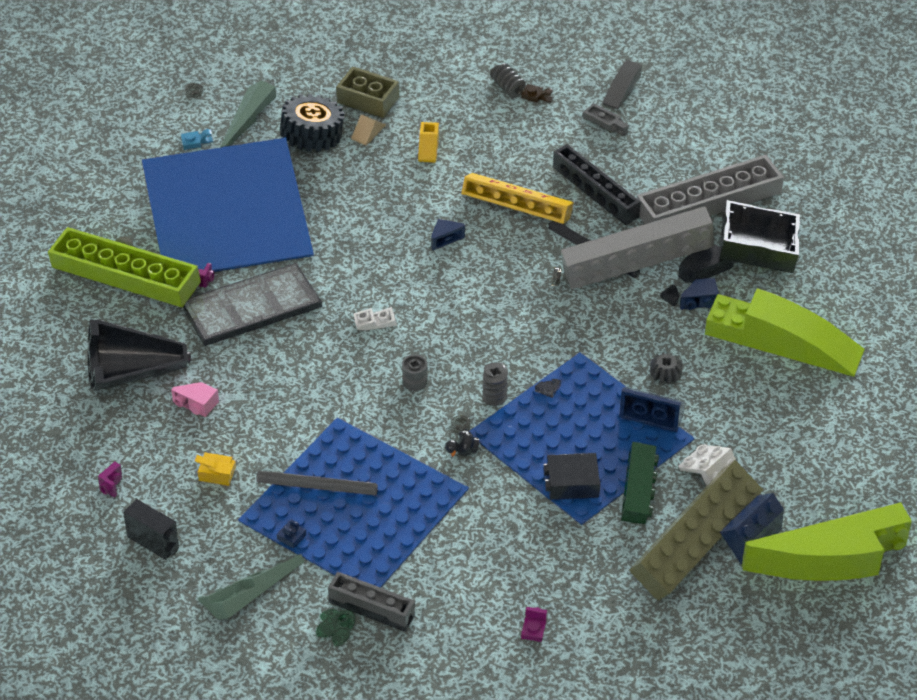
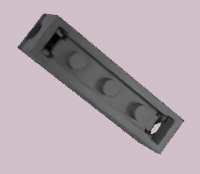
M337 572L328 586L329 603L404 632L407 631L415 617V600L343 573Z

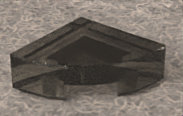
M561 380L541 381L535 386V391L553 398L561 386Z

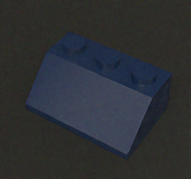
M625 387L621 391L619 418L678 432L684 416L685 402Z
M774 493L758 495L720 531L741 565L745 542L777 534L782 529L784 509Z

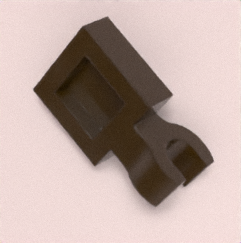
M527 84L521 93V99L536 103L539 100L551 103L553 97L550 96L553 90L549 88L544 90V87Z

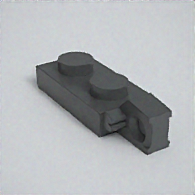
M595 103L582 112L583 118L611 132L616 131L622 136L628 134L629 125L621 120V116Z

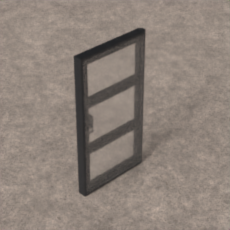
M297 263L190 297L182 309L203 345L208 346L321 308L322 301Z

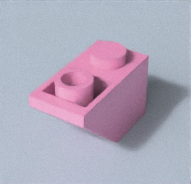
M202 382L177 386L171 389L173 402L178 407L183 406L189 409L195 415L200 414L206 417L219 403L218 390Z

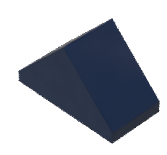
M438 219L431 235V249L434 251L465 238L464 223Z

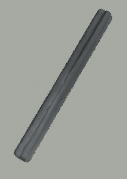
M260 470L256 475L258 483L377 495L378 484L371 482Z

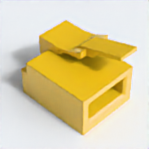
M206 452L204 456L196 455L195 462L200 463L198 469L199 481L226 486L230 485L236 469V461L232 460V457Z

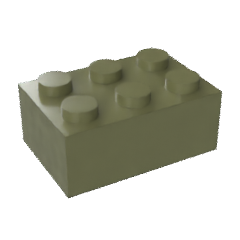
M352 66L336 86L337 103L384 118L399 99V81Z

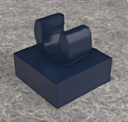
M291 519L277 533V540L294 549L306 536V530L300 527L299 523Z

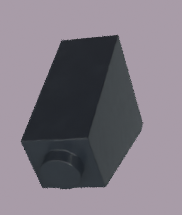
M714 244V247L688 255L679 264L678 277L685 282L693 283L696 279L711 278L732 269L734 262L719 259L720 247Z

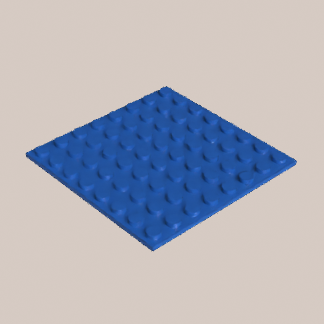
M286 138L142 159L160 255L196 265L198 269L202 270L205 269L207 263H211L212 271L214 272L314 256Z
M581 352L469 431L473 437L479 438V444L549 500V491H545V479L548 478L543 475V463H547V455L596 453L600 478L599 498L551 500L581 525L624 493L628 454L632 442L657 446L656 454L659 455L657 467L654 466L655 470L695 439L681 427H679L678 432L619 418L621 391L626 386Z
M336 418L284 473L377 483V495L272 484L238 521L297 555L301 554L304 559L334 576L337 572L381 588L469 490V487L353 425ZM291 519L299 523V526L306 530V536L294 549L277 540V533Z

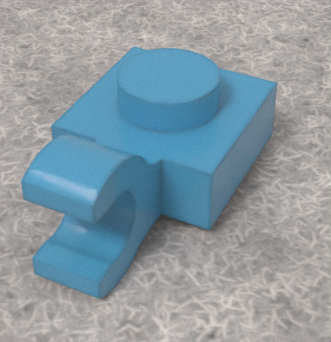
M206 129L201 134L198 131L181 134L184 150L201 148V144L213 142L211 129Z

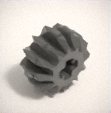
M663 352L661 355L656 354L650 362V376H653L654 381L660 379L661 384L664 381L670 384L671 380L677 382L678 378H681L683 364L678 356H672V353L665 354Z

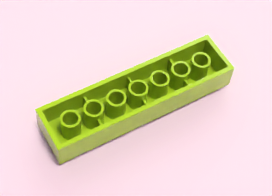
M69 227L63 231L48 250L52 268L179 307L185 305L201 283L198 266Z

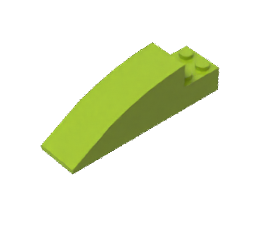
M759 288L756 289L751 303L718 294L706 319L705 335L853 377L856 374L865 350L829 321L812 311Z
M900 502L745 542L742 569L744 571L792 580L838 581L879 575L883 553L893 549L898 551L907 545L912 520Z

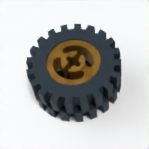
M302 94L298 95V98L293 96L290 100L287 99L282 106L280 136L286 138L292 147L297 145V149L300 150L302 148H307L306 151L315 149L316 152L321 151V148L325 151L329 150L330 146L334 148L336 143L339 144L342 137L344 111H342L341 106H338L337 102H330L331 99L327 97L322 99L321 95L313 97L312 94H308L307 97H304Z

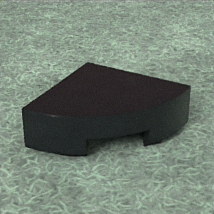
M674 284L660 293V297L673 307L679 301L678 289Z

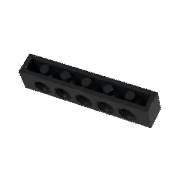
M566 144L553 152V168L624 225H628L639 218L641 201L576 150Z

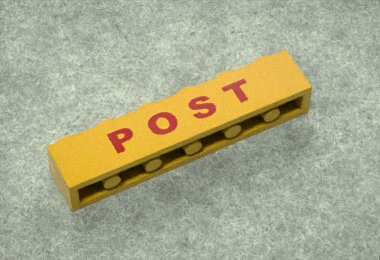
M470 173L464 177L461 192L463 195L562 224L569 221L574 202L475 173Z

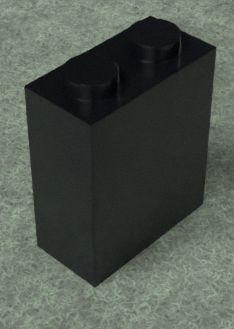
M596 453L547 455V463H543V475L548 478L545 479V491H549L550 500L599 498L600 478Z
M136 499L123 511L126 533L129 539L165 560L170 555L177 553L179 541L175 520L139 499Z

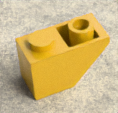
M421 122L418 162L436 163L439 123Z

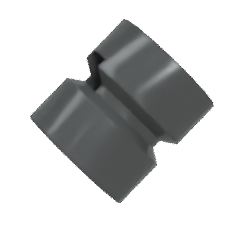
M409 355L402 361V383L406 389L418 391L427 385L428 363L423 356Z

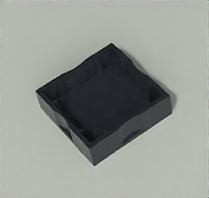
M727 200L722 217L719 259L794 274L799 256L798 232L800 215Z

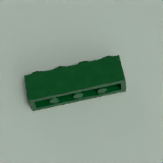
M632 442L628 454L621 521L646 524L647 518L652 517L653 506L650 505V501H653L655 495L652 483L655 484L657 472L654 471V466L657 467L659 455L656 454L657 446Z

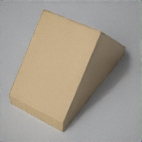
M360 115L351 139L367 145L386 124Z

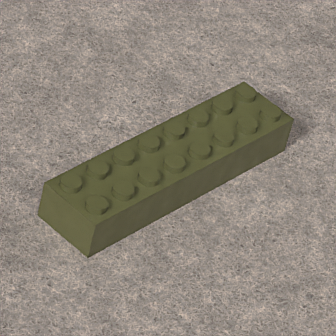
M734 460L715 476L629 571L655 599L659 601L666 597L722 537L720 531L764 489Z

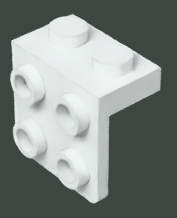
M703 444L698 446L696 451L690 456L686 457L678 467L681 471L700 473L707 486L725 466L736 459L731 448Z

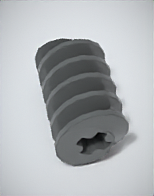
M508 63L497 65L490 72V77L511 99L520 96L526 86V82Z
M493 362L484 367L482 398L490 406L501 405L507 399L508 371L501 363Z

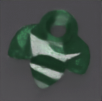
M328 609L319 615L323 622L317 626L315 634L317 637H332L335 647L341 646L348 640L350 629L353 628L356 620L352 611Z

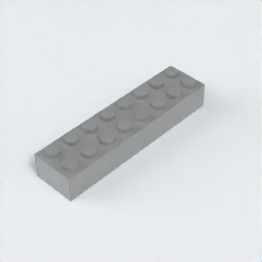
M763 155L637 195V199L641 201L639 217L644 224H648L704 206L709 216L724 212L727 200L750 204L781 194L784 177L767 155Z
M704 206L561 249L565 277L571 289L581 288L645 267L671 261L678 257L714 247L713 222Z

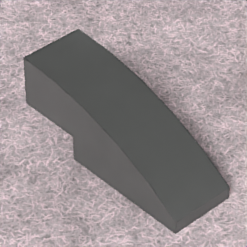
M626 59L612 81L602 104L619 109L633 91L634 84L640 78L642 65Z

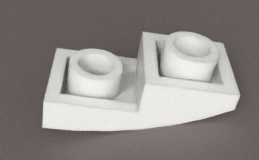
M392 307L374 313L372 308L353 314L357 330L397 326Z

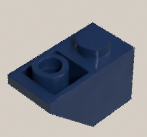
M715 278L696 279L681 294L680 310L712 308L719 294Z

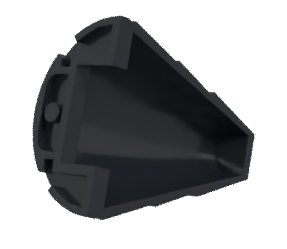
M90 319L87 365L89 384L92 391L109 389L130 382L133 383L151 376L155 378L186 368L187 364L191 362V353L187 352V345L185 343L101 320Z

